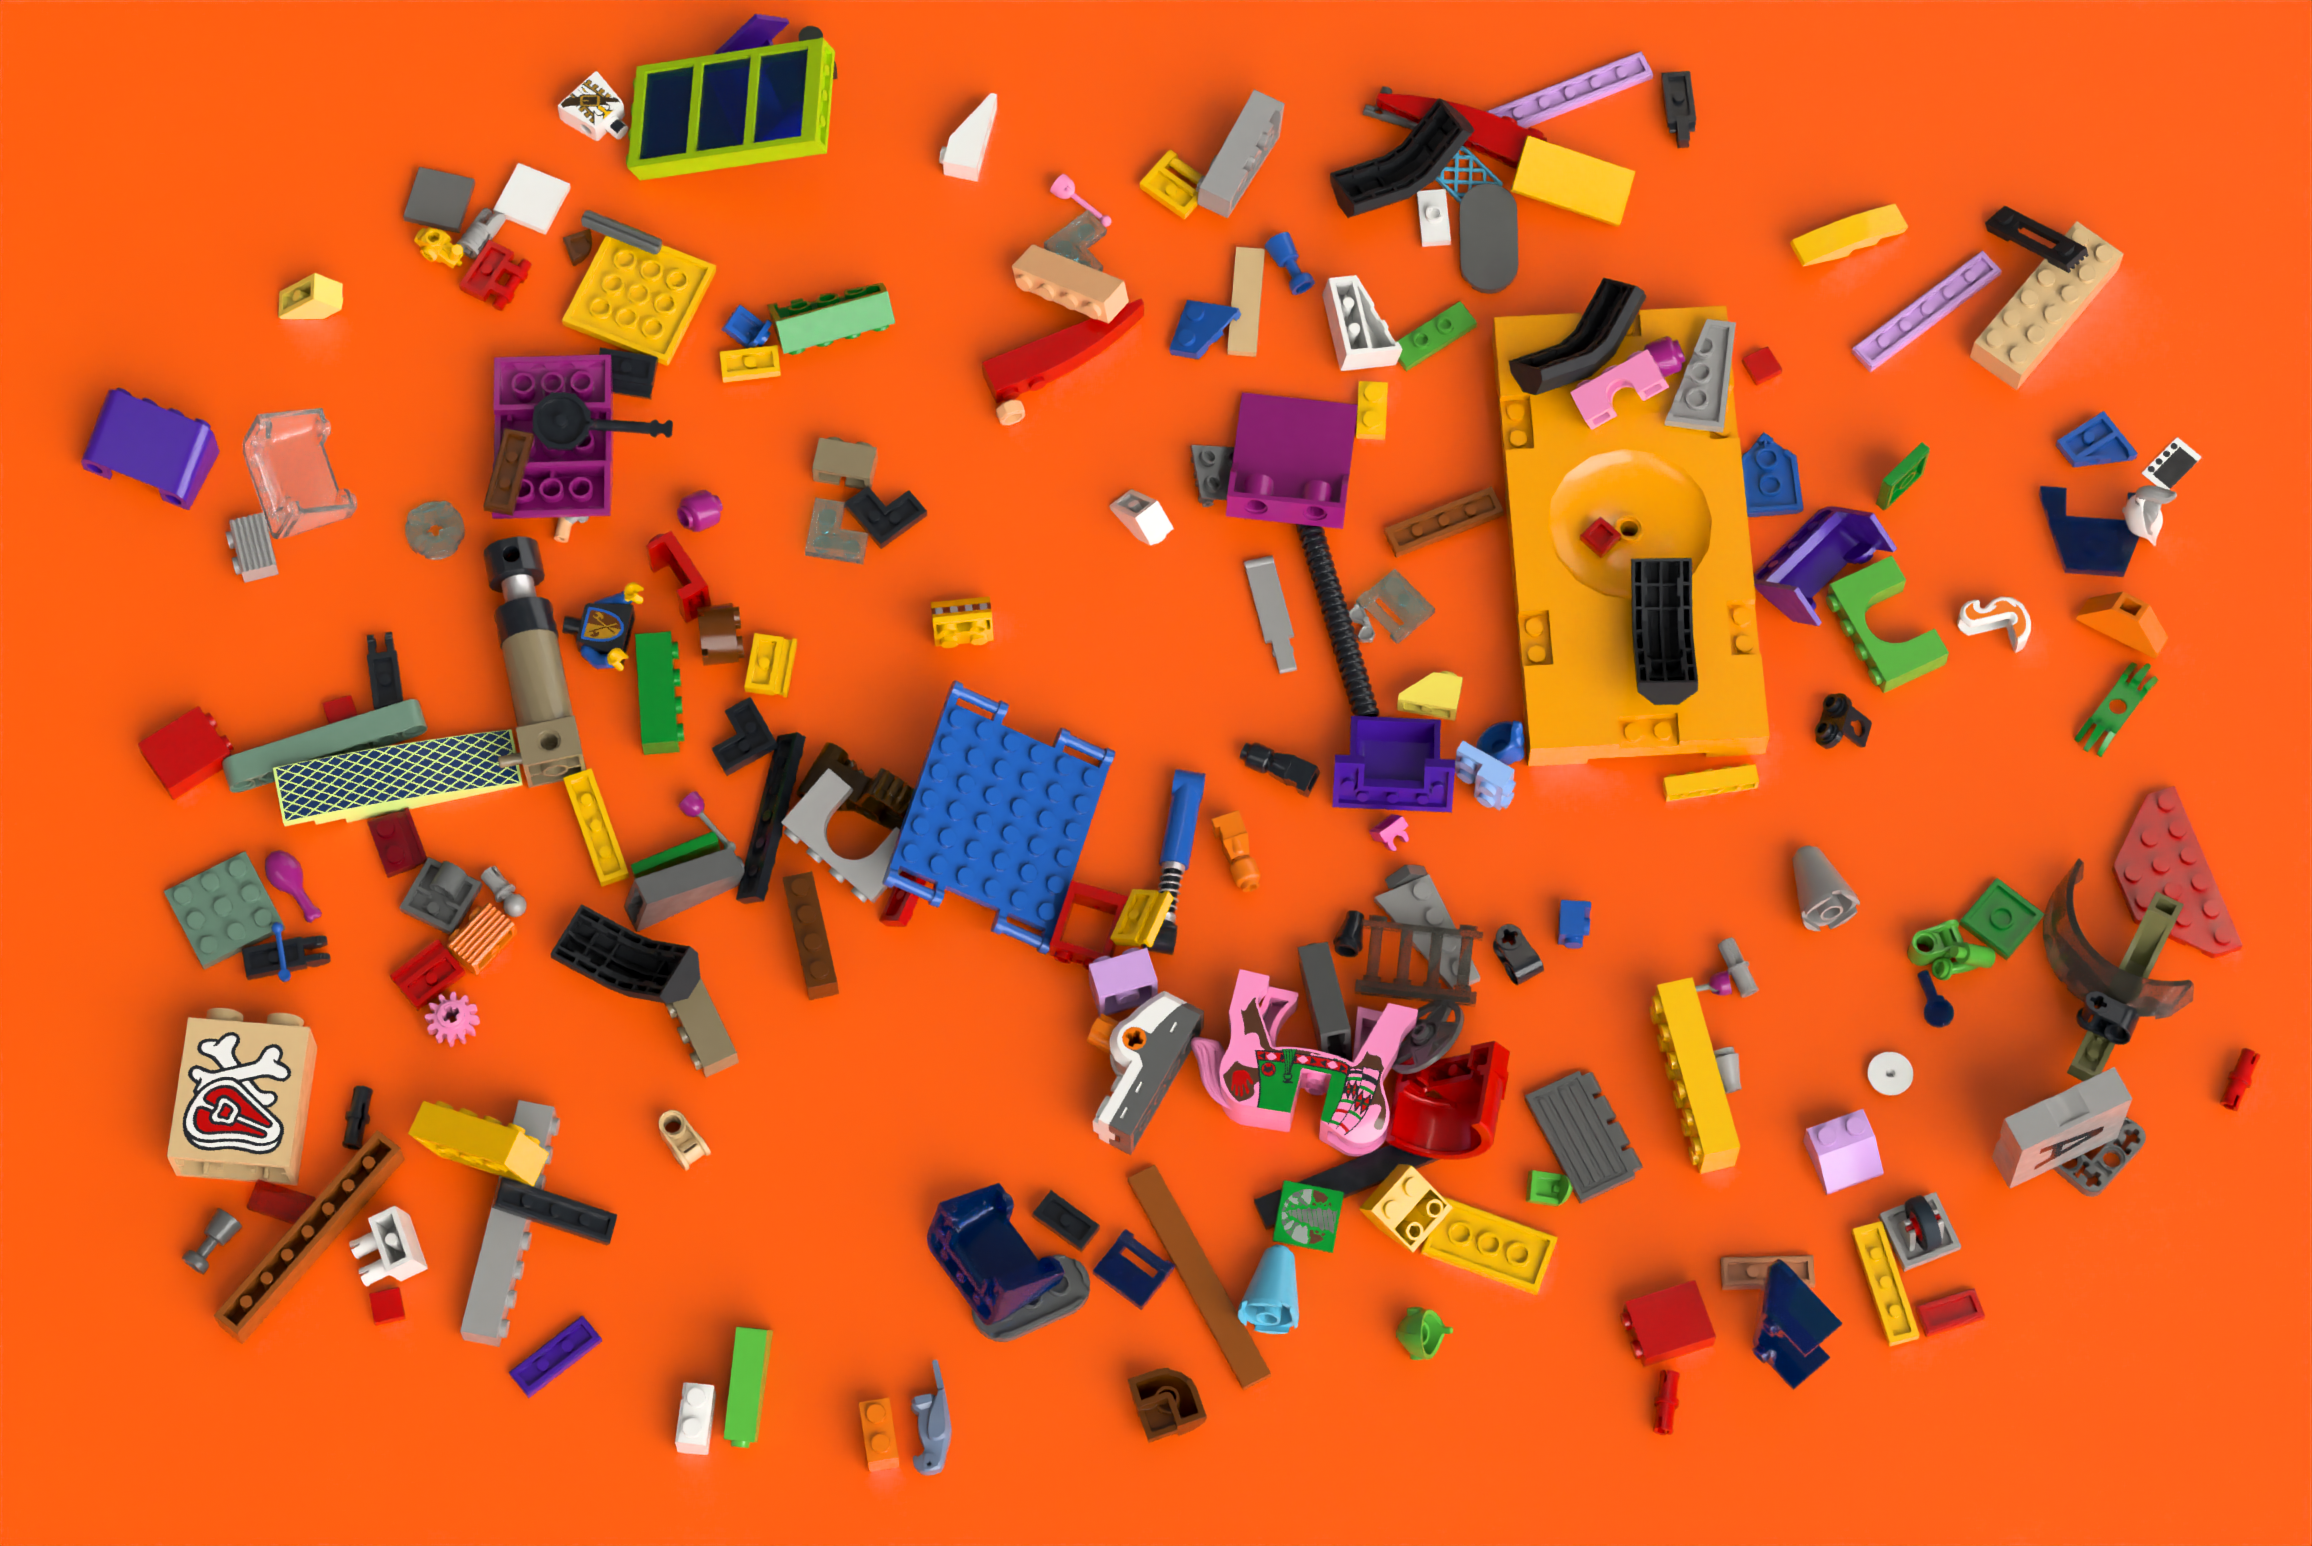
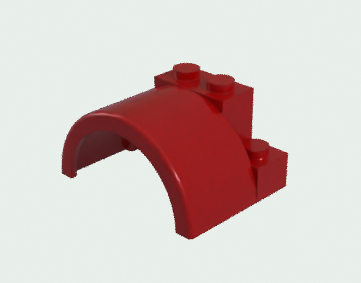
M1491 1041L1472 1045L1470 1053L1439 1059L1421 1071L1411 1074L1398 1073L1386 1142L1415 1155L1444 1160L1468 1159L1487 1152L1494 1143L1501 1100H1504L1509 1075L1507 1066L1510 1051L1498 1042ZM1411 1058L1400 1063V1065H1412L1414 1061ZM1435 1090L1442 1095L1443 1100L1425 1096V1094Z

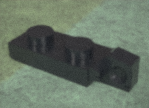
M1690 71L1661 73L1664 107L1669 133H1676L1678 148H1688L1690 132L1695 131L1696 125Z

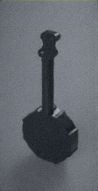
M551 392L550 395L543 398L534 407L532 431L548 450L573 451L590 436V430L651 434L654 438L659 434H664L667 438H670L673 432V422L667 420L661 424L657 420H652L650 423L591 418V411L575 393Z

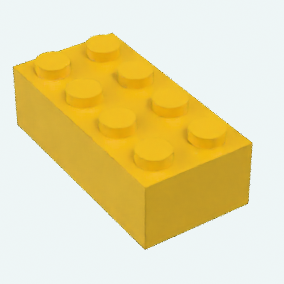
M423 1101L408 1133L411 1137L439 1157L534 1187L549 1154L539 1146L540 1141L524 1134L525 1129L509 1123L506 1127L502 1126L500 1121L485 1115L483 1119L477 1118V1114L470 1110L461 1108L458 1112L453 1110L454 1108L451 1105L442 1101H437L436 1104Z

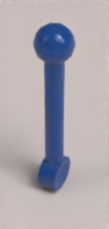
M275 922L271 929L276 936L281 970L278 976L282 982H287L290 980L291 974L286 968L281 935L283 925L280 922Z

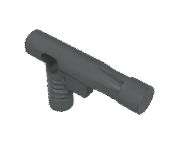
M1383 86L1380 93L1392 94V89ZM1366 104L1363 111L1365 116L1411 130L1417 125L1376 107V105L1374 107ZM1378 110H1380V111L1382 112V114H1378V113H1375V112L1378 111Z

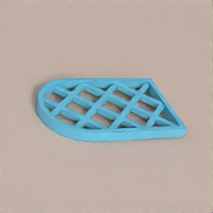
M1464 146L1460 150L1467 155H1459L1458 151L1452 158L1455 159V167H1445L1441 172L1440 178L1437 176L1435 179L1459 204H1461L1462 200L1460 197H1463L1466 193H1457L1458 184L1468 185V191L1472 188V185L1489 183L1503 186V183ZM1459 159L1469 160V168L1458 167ZM1473 161H1474L1480 168H1473ZM1444 171H1454L1455 180L1444 179ZM1458 172H1469V180H1458ZM1472 172L1483 173V181H1472ZM1488 175L1495 182L1486 181V176ZM1447 184H1454V191Z

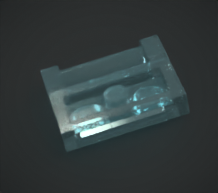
M1396 569L1392 570L1369 591L1362 593L1356 600V603L1361 608H1366L1391 634L1390 638L1396 644L1400 643L1435 613V608ZM1380 598L1404 624L1399 626L1375 600Z

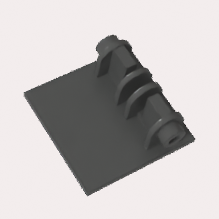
M1191 445V462L1194 463L1195 469L1193 475L1197 479L1195 486L1199 490L1198 501L1202 503L1203 507H1210L1214 504V500H1227L1235 447Z

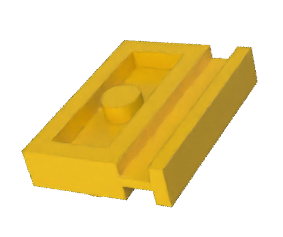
M754 633L744 686L745 692L773 696L778 694L788 697L797 649V639L792 638L790 640L780 636Z
M1132 889L1111 935V940L1115 945L1140 947L1141 944H1146L1147 947H1152L1173 901V896L1170 892L1164 891V893H1159L1157 890Z

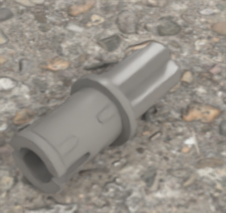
M1731 937L1721 941L1718 944L1719 950L1728 966V975H1732L1741 998L1756 993L1759 988L1756 986L1748 969L1750 964L1744 960L1735 939Z

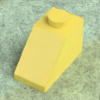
M317 273L300 280L279 292L278 318L324 319L342 310L343 284Z
M1449 671L1433 672L1399 693L1397 710L1455 721L1463 677H1459Z

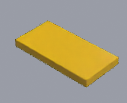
M1527 136L1510 191L1618 227L1621 224L1636 171Z
M1442 1196L1453 1208L1427 1236L1421 1254L1537 1295L1558 1237Z

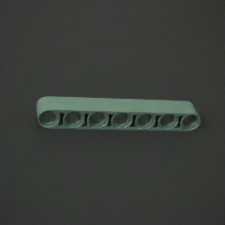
M409 699L231 755L222 761V767L229 790L234 793L243 792L275 782L274 767L389 746L422 735L427 731V725L419 701Z

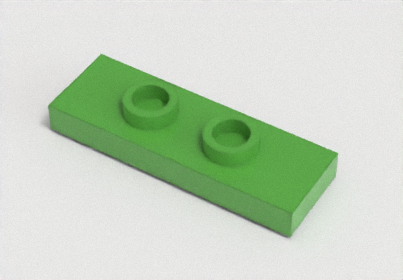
M1461 301L1396 341L1399 342L1403 349L1398 362L1407 372L1476 328V320Z

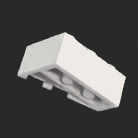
M1357 275L1329 278L1322 296L1340 371L1396 365L1403 349L1399 342H1395L1388 331L1389 326L1385 320H1381L1376 312L1374 302Z

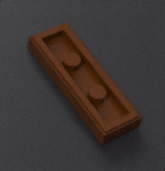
M504 429L483 506L484 511L513 516L534 441L533 433Z

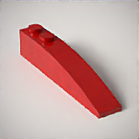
M1379 93L1376 98V107L1418 124L1437 99L1414 95ZM1446 101L1461 113L1475 129L1463 146L1509 167L1517 169L1527 136L1547 142V138L1543 137L1544 134L1541 131L1531 127L1527 130L1518 126V122L1508 116H1502L1501 118L1467 105Z
M1141 298L1126 304L1109 324L1091 318L982 362L983 376L996 403L1014 400L1020 394L1029 390L1037 391L1043 388L1046 383L1069 373L1100 354L1144 316V302Z

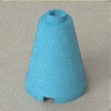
M1274 1245L1264 1251L1238 1307V1318L1245 1326L1247 1321L1254 1324L1255 1331L1267 1334H1285L1289 1332L1290 1327L1294 1326V1329L1298 1327L1300 1317L1295 1256L1286 1246Z

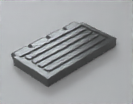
M1577 1071L1525 1095L1524 1100L1564 1175L1570 1179L1575 1196L1579 1203L1582 1204L1635 1179L1634 1172L1643 1168V1165L1633 1148L1622 1151V1148L1628 1146L1630 1141L1619 1122L1608 1125V1122L1614 1120L1616 1115L1605 1095L1594 1099V1096L1602 1092L1594 1074L1589 1072L1582 1076L1580 1071Z

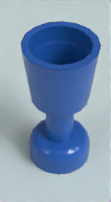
M1279 233L1266 242L1264 248L1280 268L1286 267L1292 278L1289 282V289L1293 295L1302 294L1315 284L1312 275L1307 272L1302 273L1296 263L1299 255L1290 233Z

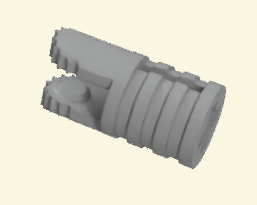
M488 208L482 209L466 230V233L457 242V244L463 247L464 255L476 260L488 240H492L506 221V215L501 212H494L493 214L491 209Z

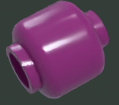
M1665 336L1644 346V351L1648 349L1664 378L1681 371L1682 362L1686 360L1678 340L1673 341L1669 336Z
M699 490L681 499L677 509V516L684 528L690 529L693 532H701L720 521V511H722L723 506L717 495H712L707 490Z

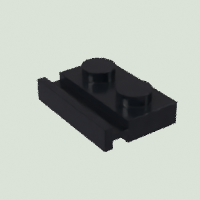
M600 348L599 355L611 354L613 394L651 400L658 357Z

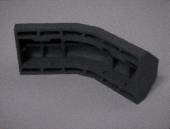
M1438 98L1404 142L1385 156L1330 173L1331 185L1339 207L1347 218L1410 198L1437 178L1475 129L1461 113L1446 101Z
M1603 277L1574 332L1560 344L1509 361L1510 372L1521 390L1525 393L1538 395L1591 377L1616 354L1646 299L1644 291L1635 285Z
M1692 558L1631 559L1632 637L1637 692L1654 705H1679L1698 691V675L1693 638Z
M582 904L550 954L552 959L610 990L628 997L666 1004L688 999L700 980L698 953L692 947L651 940L632 932Z

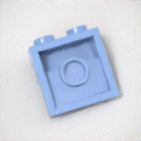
M1462 741L1457 749L1455 760V773L1458 778L1467 784H1475L1474 797L1487 808L1494 807L1499 811L1502 807L1506 809L1515 794L1512 792L1516 785V782L1513 781L1515 769Z

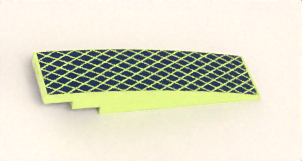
M511 729L392 745L273 768L284 826L313 820L316 825L340 819H346L348 823L404 811V808L407 807L414 809L523 785L519 765L505 768L499 767V756L516 753Z

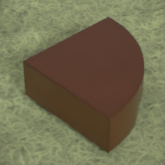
M590 229L563 238L573 266L584 261L591 251L592 235Z

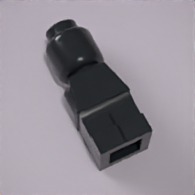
M1246 743L1240 753V759L1245 762V766L1259 773L1268 772L1270 776L1286 786L1296 787L1298 793L1307 798L1320 775L1316 765L1302 760L1295 755L1274 753L1273 749L1260 743H1253L1252 745Z

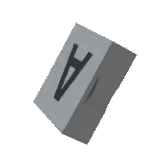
M2115 1067L2004 1119L2000 1131L2001 1137L1996 1143L1992 1159L2009 1189L2118 1138L2132 1097Z

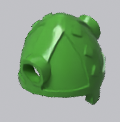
M1411 1307L1407 1308V1316L1400 1322L1396 1330V1338L1410 1352V1359L1428 1360L1436 1354L1444 1335L1453 1333V1327L1445 1326L1437 1313L1431 1309Z

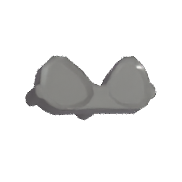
M1356 603L1354 608L1349 611L1348 617L1351 618L1352 622L1363 626L1359 631L1358 641L1372 643L1375 638V632L1365 610Z

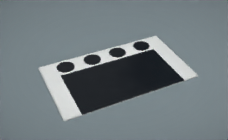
M2177 437L2142 474L2156 486L2170 490L2202 457Z

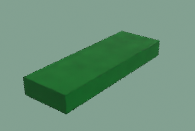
M715 831L633 863L631 869L634 879L720 851Z

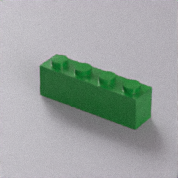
M671 631L635 634L641 739L644 755L680 752L679 742L685 741L683 723L678 724L677 715L683 714L682 696H676V687L681 686L680 669H675L674 660L679 659L678 641L673 642Z

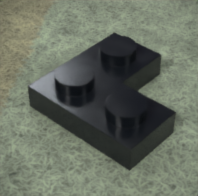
M868 486L845 502V508L880 549L927 516V510L909 490L887 506L880 501Z
M750 696L725 710L737 734L711 749L726 776L779 748Z

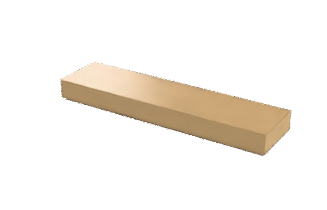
M1236 247L1231 307L1239 308L1241 316L1237 321L1233 319L1230 322L1227 355L1256 357L1265 249Z

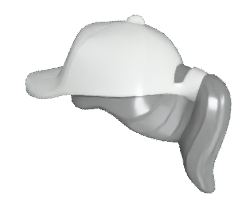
M2152 485L2140 487L2136 491V495L2132 496L2128 500L2126 507L2122 509L2128 529L2133 534L2148 539L2153 546H2156V539L2163 523L2161 506L2174 500L2177 497V493Z

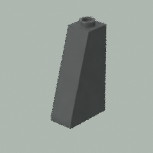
M732 847L634 879L624 908L635 931L643 930L739 886L745 870L743 861L739 856L735 855Z
M1328 942L1311 943L1298 947L1299 967L1318 1051L1333 1054L1352 1062L1351 1029Z

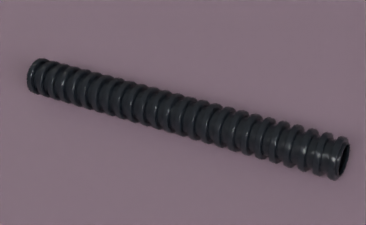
M1296 524L1298 525L1296 529L1300 533L1299 539L1302 541L1301 546L1304 549V556L1307 558L1306 563L1310 566L1311 579L1315 582L1314 589L1317 590L1316 596L1319 598V605L1322 607L1323 619L1327 623L1326 629L1330 631L1328 635L1332 639L1331 645L1334 647V655L1337 656L1336 662L1340 664L1338 669L1342 672L1341 678L1344 680V688L1347 689L1346 695L1350 697L1348 702L1352 705L1351 712L1354 716L1377 717L1380 712L1376 708L1377 702L1374 700L1375 695L1371 691L1372 685L1368 683L1369 676L1366 675L1367 669L1364 667L1365 662L1361 658L1362 653L1358 650L1359 643L1356 642L1357 636L1354 634L1355 629L1351 625L1352 620L1348 617L1349 610L1346 609L1347 603L1344 601V594L1341 592L1342 587L1339 584V577L1336 576L1337 570L1334 568V561L1331 560L1332 554L1329 552L1330 547L1327 544V537L1324 535L1325 531L1320 526Z

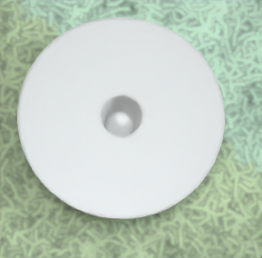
M1883 1052L1875 1056L1870 1062L1868 1079L1873 1088L1885 1095H1898L1906 1091L1911 1085L1913 1068L1903 1055L1896 1052Z

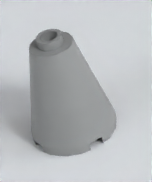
M1803 846L1798 849L1792 861L1801 919L1805 927L1809 930L1821 931L1819 926L1828 925L1830 929H1833L1849 921L1857 913L1856 905H1860L1856 893L1818 847Z

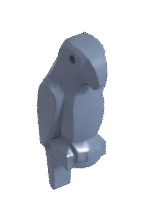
M938 1360L932 1361L938 1389L937 1396L930 1393L916 1396L911 1400V1411L918 1416V1435L924 1448L920 1456H913V1465L919 1473L927 1476L940 1473L944 1468L952 1437L950 1413Z

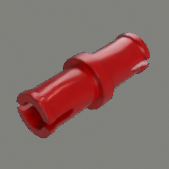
M2247 1048L2241 1050V1055L2234 1071H2231L2228 1075L2229 1083L2223 1098L2220 1100L2221 1106L2225 1105L2224 1108L2238 1111L2246 1088H2250L2252 1084L2251 1076L2260 1059V1054H2255V1051Z
M1665 1370L1660 1371L1658 1396L1654 1398L1656 1415L1653 1432L1659 1435H1666V1430L1668 1435L1673 1434L1675 1409L1679 1407L1677 1389L1680 1374L1673 1370H1667V1375Z

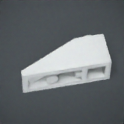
M990 93L949 137L947 147L942 146L939 163L943 164L944 175L978 181L997 111V94Z

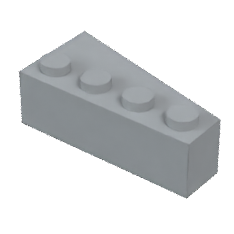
M1255 89L1253 90L1235 125L1225 139L1218 155L1214 156L1207 175H1203L1197 184L1196 191L1199 192L1198 205L1226 218L1230 216L1280 137L1285 103Z

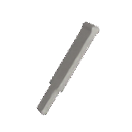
M1273 555L1244 561L1265 644L1271 643L1272 654L1276 659L1279 674L1296 671L1294 650L1289 640L1294 638V633Z

